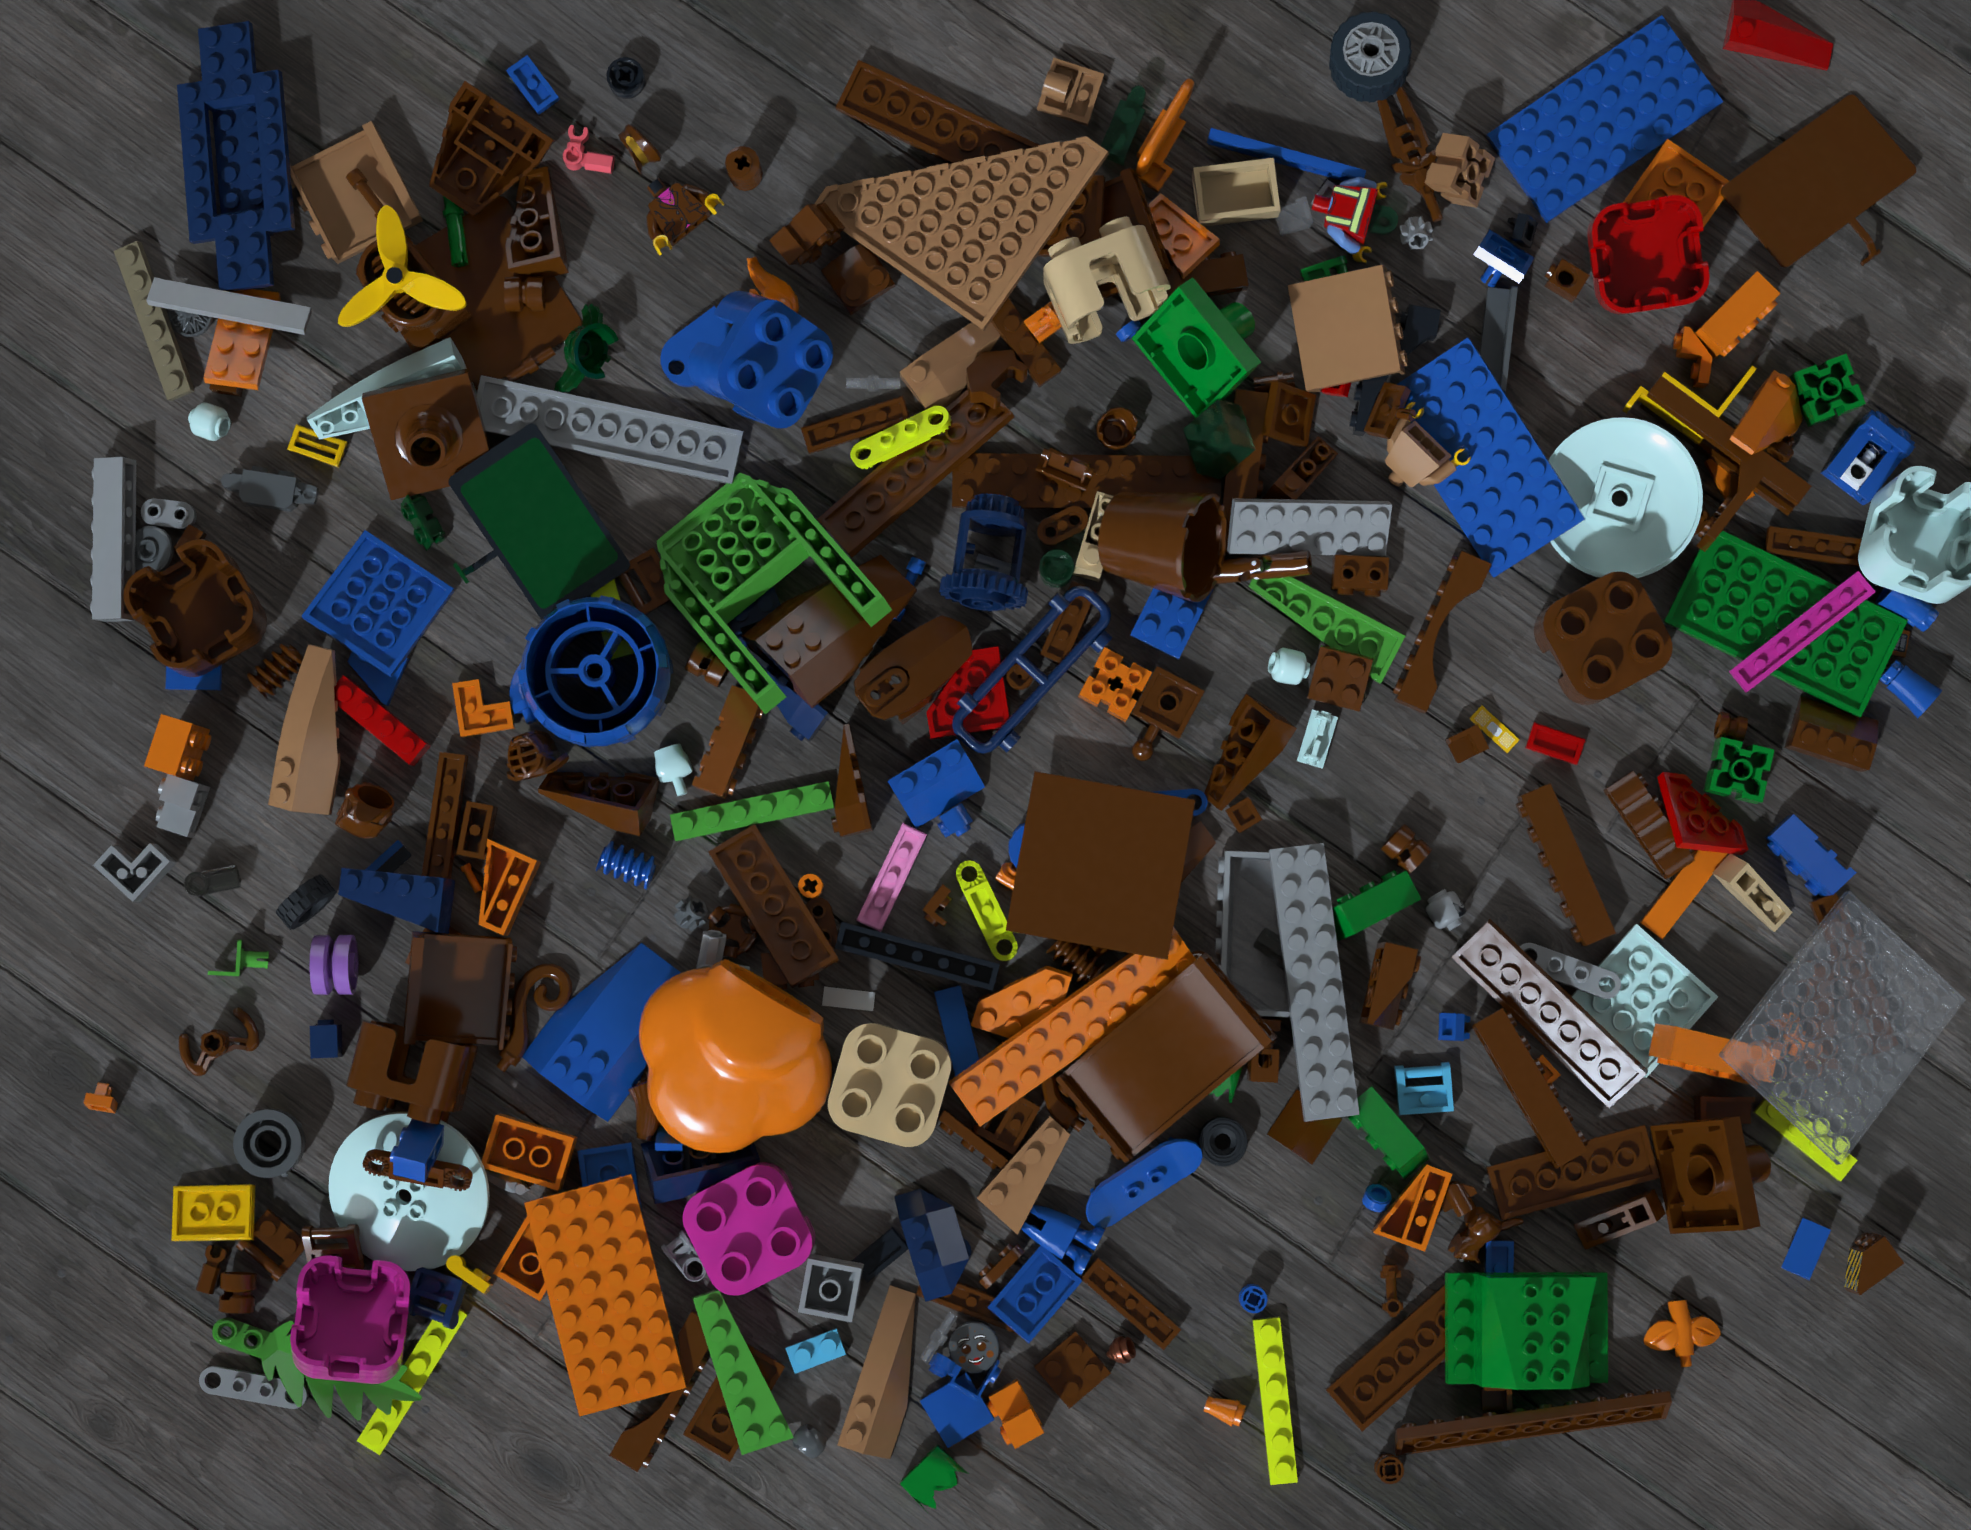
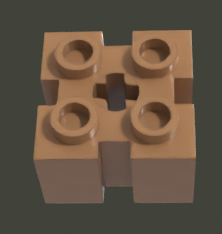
M1443 133L1436 147L1437 162L1431 163L1424 183L1434 191L1441 192V196L1451 204L1477 208L1484 190L1481 184L1484 177H1489L1495 157L1486 150L1479 149L1480 145L1468 136Z

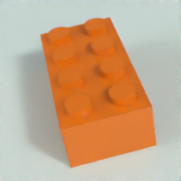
M1655 1023L1648 1055L1657 1057V1063L1705 1073L1718 1078L1730 1079L1731 1081L1759 1086L1760 1081L1771 1083L1777 1051L1677 1026Z

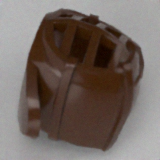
M534 730L513 737L508 746L507 767L511 771H507V778L513 781H522L557 771L568 761L569 756L567 753H564L559 757L560 752L555 742L544 731Z
M361 781L360 784H356L346 790V798L337 812L338 817L335 824L359 838H375L392 820L394 815V799L381 786Z

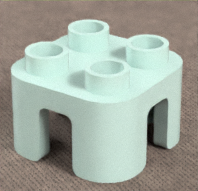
M1913 466L1904 470L1882 487L1872 498L1859 549L1858 562L1862 573L1872 583L1929 603L1941 604L1951 600L1971 586V482L1963 483L1949 494H1942L1928 489L1935 482L1936 470L1925 466Z

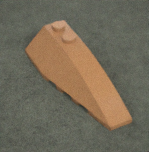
M309 644L282 727L268 803L270 806L293 812L332 814L341 763L340 753H337L339 727H336L335 712L338 711V702L334 696V687L337 685L335 650Z
M892 1285L889 1286L837 1444L838 1446L866 1455L886 1459L891 1458L908 1405L916 1293Z

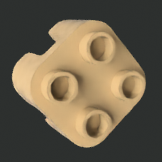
M1121 217L1106 223L1099 229L1102 238L1081 245L1078 237H1071L1054 244L1048 249L1052 260L1043 268L1044 286L1068 343L1085 342L1102 334V324L1096 312L1104 307V300L1098 288L1102 284L1113 282L1116 285L1127 313L1133 321H1138L1154 314L1169 298L1166 290L1170 289L1171 286L1144 225L1133 226L1129 217Z
M867 1023L856 1027L845 1039L829 1094L828 1111L832 1120L846 1131L895 1145L914 1147L924 1143L935 1129L949 1081L952 1061L948 1050L935 1039L900 1031L886 1025Z

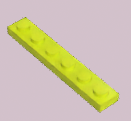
M442 1303L438 1310L445 1312L447 1305ZM459 1309V1320L454 1329L446 1328L443 1326V1323L432 1320L404 1365L407 1366V1370L399 1381L410 1386L419 1394L467 1318L468 1313ZM392 1399L391 1413L389 1415L377 1408L357 1442L381 1455L414 1401Z
M1280 1317L1253 1319L1270 1485L1297 1483Z

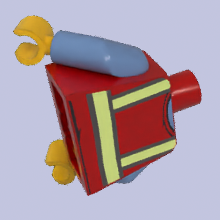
M1356 177L1334 186L1331 198L1315 194L1311 210L1326 214L1324 227L1327 228L1328 234L1340 247L1352 254L1356 262H1367V260L1363 259L1362 252H1372L1370 247L1361 246L1360 243L1364 244L1375 201L1386 198V195H1382L1379 190L1387 187L1386 182L1376 184L1374 181Z

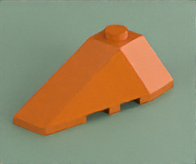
M1773 370L1756 391L1729 439L1750 455L1768 448L1773 442L1778 443L1782 441L1786 436H1793L1803 420L1797 387L1788 376Z

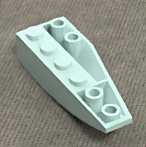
M451 337L404 357L359 381L307 416V421L319 440L370 429L361 399L363 393L466 369V365Z

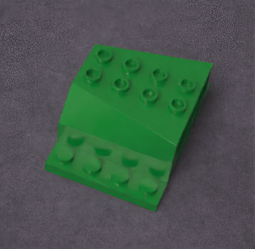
M1607 1272L1445 1273V1383L1476 1384L1481 1387L1514 1390L1575 1389L1590 1386V1383H1608Z

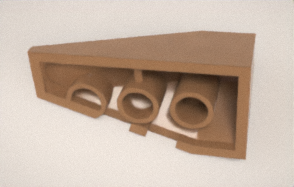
M971 322L899 372L900 378L925 410L933 406L946 408L959 397L967 385L966 368L983 352H990L1001 335L991 322L985 331Z

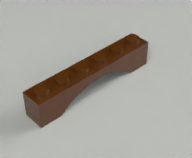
M1463 551L1457 557L1452 556L1446 569L1450 571L1447 581L1442 580L1436 591V595L1440 596L1436 606L1431 604L1425 619L1429 621L1425 630L1420 629L1414 644L1418 645L1414 655L1409 654L1403 668L1407 669L1404 679L1399 678L1392 693L1397 694L1394 699L1395 702L1422 714L1427 712L1437 689L1433 668V652L1438 631L1446 616L1460 601L1481 589L1491 563Z
M694 1309L678 1334L679 1358L687 1388L670 1392L662 1406L651 1416L636 1425L626 1428L609 1455L636 1472L642 1466L644 1468L648 1467L654 1456V1453L650 1452L655 1442L661 1444L668 1432L664 1428L669 1418L674 1421L682 1407L677 1403L683 1394L685 1396L689 1395L695 1384L691 1380L696 1370L702 1372L709 1360L705 1356L708 1351L706 1339L697 1311Z

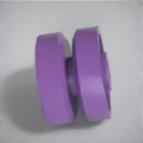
M315 935L311 943L309 966L313 994L329 995L335 987L339 995H354L357 988L359 966L358 947L355 936L339 935L334 943L329 935Z

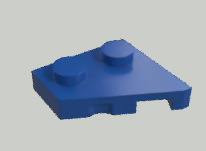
M351 652L347 662L384 705L389 706L409 658L403 661L392 678L354 652Z

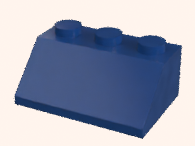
M958 739L888 780L890 787L916 829L985 788Z

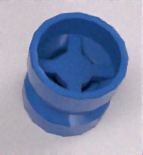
M1247 1284L1240 1290L1238 1296L1243 1309L1250 1313H1259L1266 1307L1268 1301L1265 1291L1256 1284Z

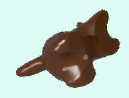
M1475 1207L1465 1214L1466 1230L1457 1234L1451 1240L1447 1250L1451 1253L1454 1252V1257L1459 1259L1460 1262H1474L1480 1265L1481 1262L1478 1257L1480 1248L1485 1243L1493 1240L1501 1231L1521 1225L1524 1221L1521 1218H1511L1501 1222L1495 1216L1487 1213L1482 1207Z

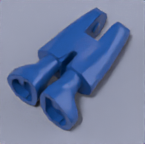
M1033 1205L1030 1213L1036 1215L1041 1220H1045L1046 1223L1041 1230L1035 1225L1024 1222L1021 1230L1061 1260L1065 1254L1074 1261L1075 1272L1082 1275L1093 1253L1072 1244V1240L1076 1239L1089 1249L1095 1251L1105 1229L1099 1226L1092 1230H1084L1079 1228L1082 1221L1047 1207Z

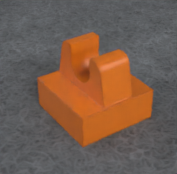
M98 1082L94 1094L86 1093L84 1104L88 1109L116 1113L118 1103L111 1097L112 1087H109L110 1084Z

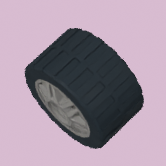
M1378 11L1360 12L1355 16L1349 17L1335 32L1331 43L1329 69L1331 70L1332 80L1335 81L1337 88L1349 98L1369 103L1378 100L1382 101L1390 95H1394L1403 86L1405 78L1408 76L1412 50L1411 40L1407 35L1408 32L1397 19L1390 17L1386 13H1378Z

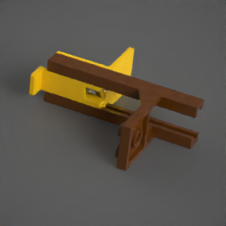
M1753 365L1718 410L1666 372L1663 373L1650 391L1640 386L1622 410L1627 414L1638 400L1642 403L1640 405L1641 409L1731 474L1729 495L1714 513L1717 519L1712 516L1697 535L1701 538L1697 547L1704 552L1715 541L1752 491L1788 516L1812 487L1762 450L1750 455L1729 440L1735 429L1721 420L1720 417L1757 368Z

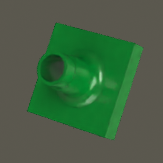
M1193 277L1180 285L1131 338L1198 422L1213 412L1261 363L1244 341L1255 330V321L1248 308L1241 303L1233 302L1225 308L1218 309Z

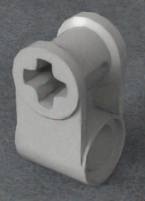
M683 1229L679 1231L680 1235L668 1245L663 1244L661 1246L666 1256L677 1266L686 1279L696 1282L706 1278L707 1273L704 1267L699 1277L693 1276L689 1271L690 1264L693 1261L699 1263L701 1261L688 1234ZM681 1244H684L675 1252V1249H677Z

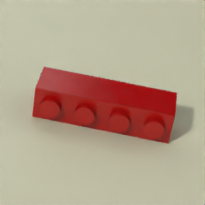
M343 675L334 687V696L338 706L405 762L415 766L431 745L350 678Z

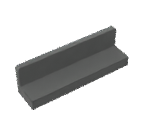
M1512 286L1510 289L1488 287L1486 291L1479 353L1504 392H1506L1518 286Z

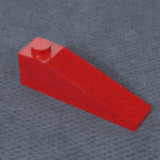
M1732 0L1723 49L1828 70L1833 43L1759 1Z

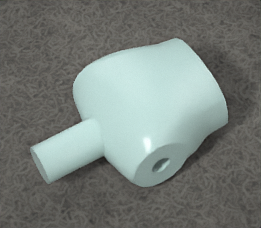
M681 744L671 745L655 751V768L660 782L673 781L677 796L687 794L683 777L692 773L693 769L688 755L684 752Z

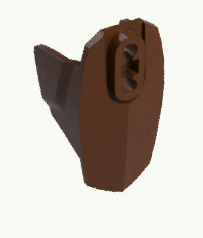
M941 615L899 638L888 647L877 652L860 667V674L854 681L855 695L872 716L887 720L898 715V720L901 724H905L933 701L935 694L972 655V643L967 626L952 618ZM892 676L900 680L899 684L894 683L891 685L889 682ZM870 693H877L879 695V699H873Z

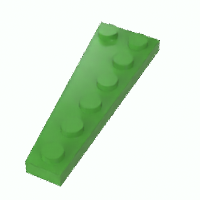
M1263 563L1265 570L1270 568L1269 565ZM1292 577L1252 579L1248 586L1327 646L1374 658L1369 677L1379 684L1382 683L1405 635Z
M716 1289L692 1297L741 1454L744 1455L794 1438L721 1292Z

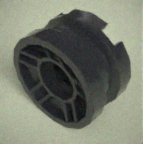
M622 57L614 60L608 67L606 73L607 82L616 96L623 99H631L643 91L646 83L645 74L636 60ZM629 74L631 81H621L622 76Z

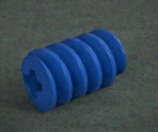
M612 840L604 847L596 867V871H598L603 866L604 875H608L614 870L613 877L615 879H618L624 873V882L626 883L634 877V886L636 887L644 881L645 890L648 889L656 869L654 856H651L646 862L644 861V852H641L635 858L633 848L627 854H624V845L621 844L617 850H614V841Z

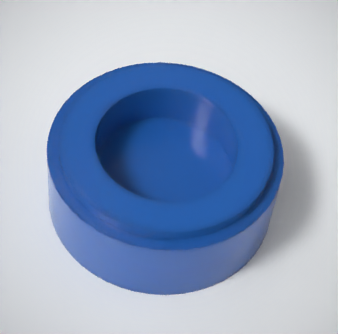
M1132 320L1116 333V336L1121 342H1126L1143 325L1139 320Z

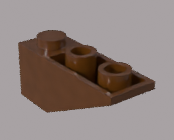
M1318 436L1272 485L1262 499L1298 500L1338 453Z

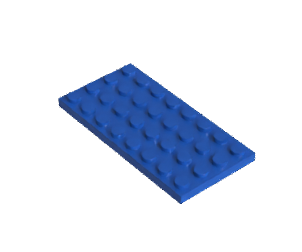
M1661 15L1489 132L1486 138L1544 221L1548 223L1660 147L1667 139L1670 140L1720 106L1723 100Z
M1469 337L1397 384L1406 386L1411 390L1404 408L1409 403L1415 402L1416 404L1411 410H1415L1416 414L1421 408L1424 409L1423 416L1413 421H1416L1451 455V458L1448 460H1453L1455 453L1461 448H1465V450L1458 454L1460 461L1465 462L1471 457L1468 464L1458 465L1454 473L1441 483L1433 485L1480 558L1491 563L1489 572L1493 578L1586 519Z

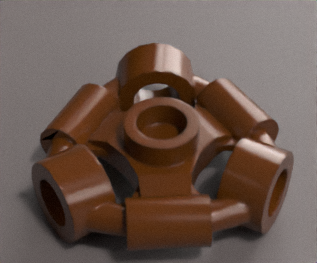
M730 903L729 906H718L707 918L709 920V929L706 931H720L727 935L726 939H734L739 943V948L725 946L723 956L737 958L743 952L748 953L758 941L756 939L758 933L741 905ZM728 913L730 919L727 924L722 928L716 927V924ZM744 917H747L752 933H745L741 922Z

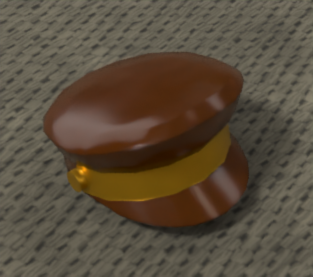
M627 124L624 131L618 134L622 143L630 152L640 174H642L643 166L647 163L661 161L662 156L660 152L633 125Z

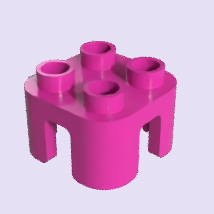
M760 1162L700 1191L687 1202L684 1208V1228L710 1281L716 1289L724 1294L737 1296L748 1293L799 1267L813 1251L815 1245L814 1228L808 1216L804 1217L793 1196L791 1191L793 1186L789 1177L782 1168L773 1163Z
M319 1256L310 1260L302 1268L298 1277L295 1324H292L290 1335L292 1358L297 1369L308 1377L325 1380L379 1384L393 1378L403 1362L410 1306V1282L405 1271L400 1266L389 1261L375 1260L372 1264V1270H361L343 1267L342 1258L337 1256Z

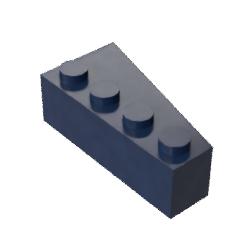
M341 868L338 895L432 931L449 934L455 880Z

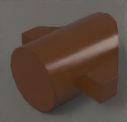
M1452 1181L1448 1185L1441 1207L1444 1212L1453 1209L1457 1217H1461L1476 1207L1471 1197L1478 1192L1474 1186Z

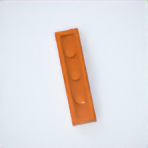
M1695 850V853L1692 855L1695 861L1677 873L1640 921V924L1660 940H1663L1713 875L1714 870L1723 862L1728 854Z

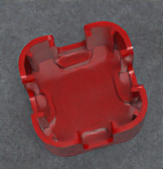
M1670 195L1642 202L1618 203L1602 209L1592 218L1588 226L1587 238L1594 291L1599 304L1605 310L1614 314H1629L1682 306L1693 303L1702 297L1709 285L1710 274L1708 262H1703L1699 233L1703 231L1702 214L1692 200L1681 195Z

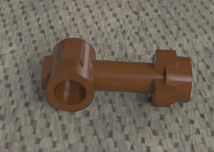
M1382 1265V1271H1380V1278H1385L1386 1300L1384 1303H1381L1382 1310L1389 1314V1317H1397V1314L1403 1310V1303L1397 1300L1396 1278L1401 1277V1270L1398 1269V1265Z

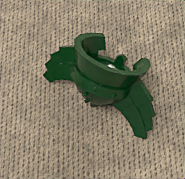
M587 304L584 305L581 311L583 318L582 326L572 330L567 339L564 340V355L568 366L559 381L555 383L554 391L569 392L574 387L577 388L585 376L592 379L605 378L601 367L604 362L609 363L611 360V356L607 355V344L610 345L619 339L614 330L608 325L603 324V313L600 312L599 307L593 304L589 306Z

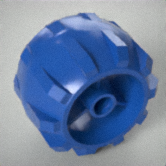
M601 595L600 597H586L573 601L567 599L556 604L557 608L546 615L535 628L531 627L525 637L527 643L522 655L521 670L518 671L519 685L522 686L527 704L533 715L546 729L557 737L579 746L593 748V746H608L621 742L626 744L637 739L635 735L646 728L657 715L661 717L667 706L664 702L670 687V677L674 672L665 640L655 624L645 614L634 606L612 597ZM593 632L612 633L600 655L594 654L585 657L580 662L578 668H557L562 653L577 638ZM622 639H625L636 655L638 678L633 692L620 705L611 691L617 679V671L610 663V660ZM601 665L603 668L602 675L597 679L590 678L592 668ZM557 677H580L581 681L592 690L604 692L614 710L602 714H586L574 710L562 697L558 688Z

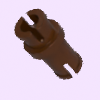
M1278 371L1276 375L1253 377L1254 385L1265 383L1263 386L1254 387L1255 392H1269L1271 382H1281L1295 387L1294 381L1287 382V380L1294 379L1293 371L1290 373Z

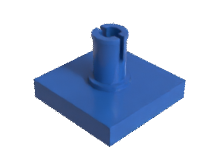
M1491 230L1488 231L1473 254L1489 264L1480 279L1483 283H1486L1490 275L1494 274L1488 283L1490 287L1496 286L1502 274L1520 283L1535 259Z

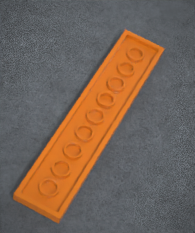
M1173 927L1168 960L1129 953L948 1083L981 1127L1099 1043L1196 960Z

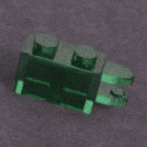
M1142 85L1132 87L1126 101L1120 100L1101 144V147L1109 152L1106 159L1120 165H1124L1145 116V109L1142 107L1146 98V90Z

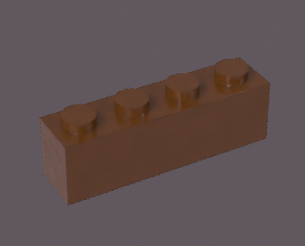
M1232 251L1221 254V258L1210 259L1207 256L1184 279L1174 264L1170 262L1172 272L1166 274L1171 286L1170 289L1166 290L1168 297L1180 285L1192 277L1208 297L1246 291L1249 283L1243 254L1236 255V252Z

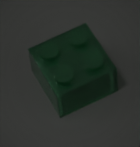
M1217 399L1183 429L1197 474L1221 479L1256 450L1242 406Z

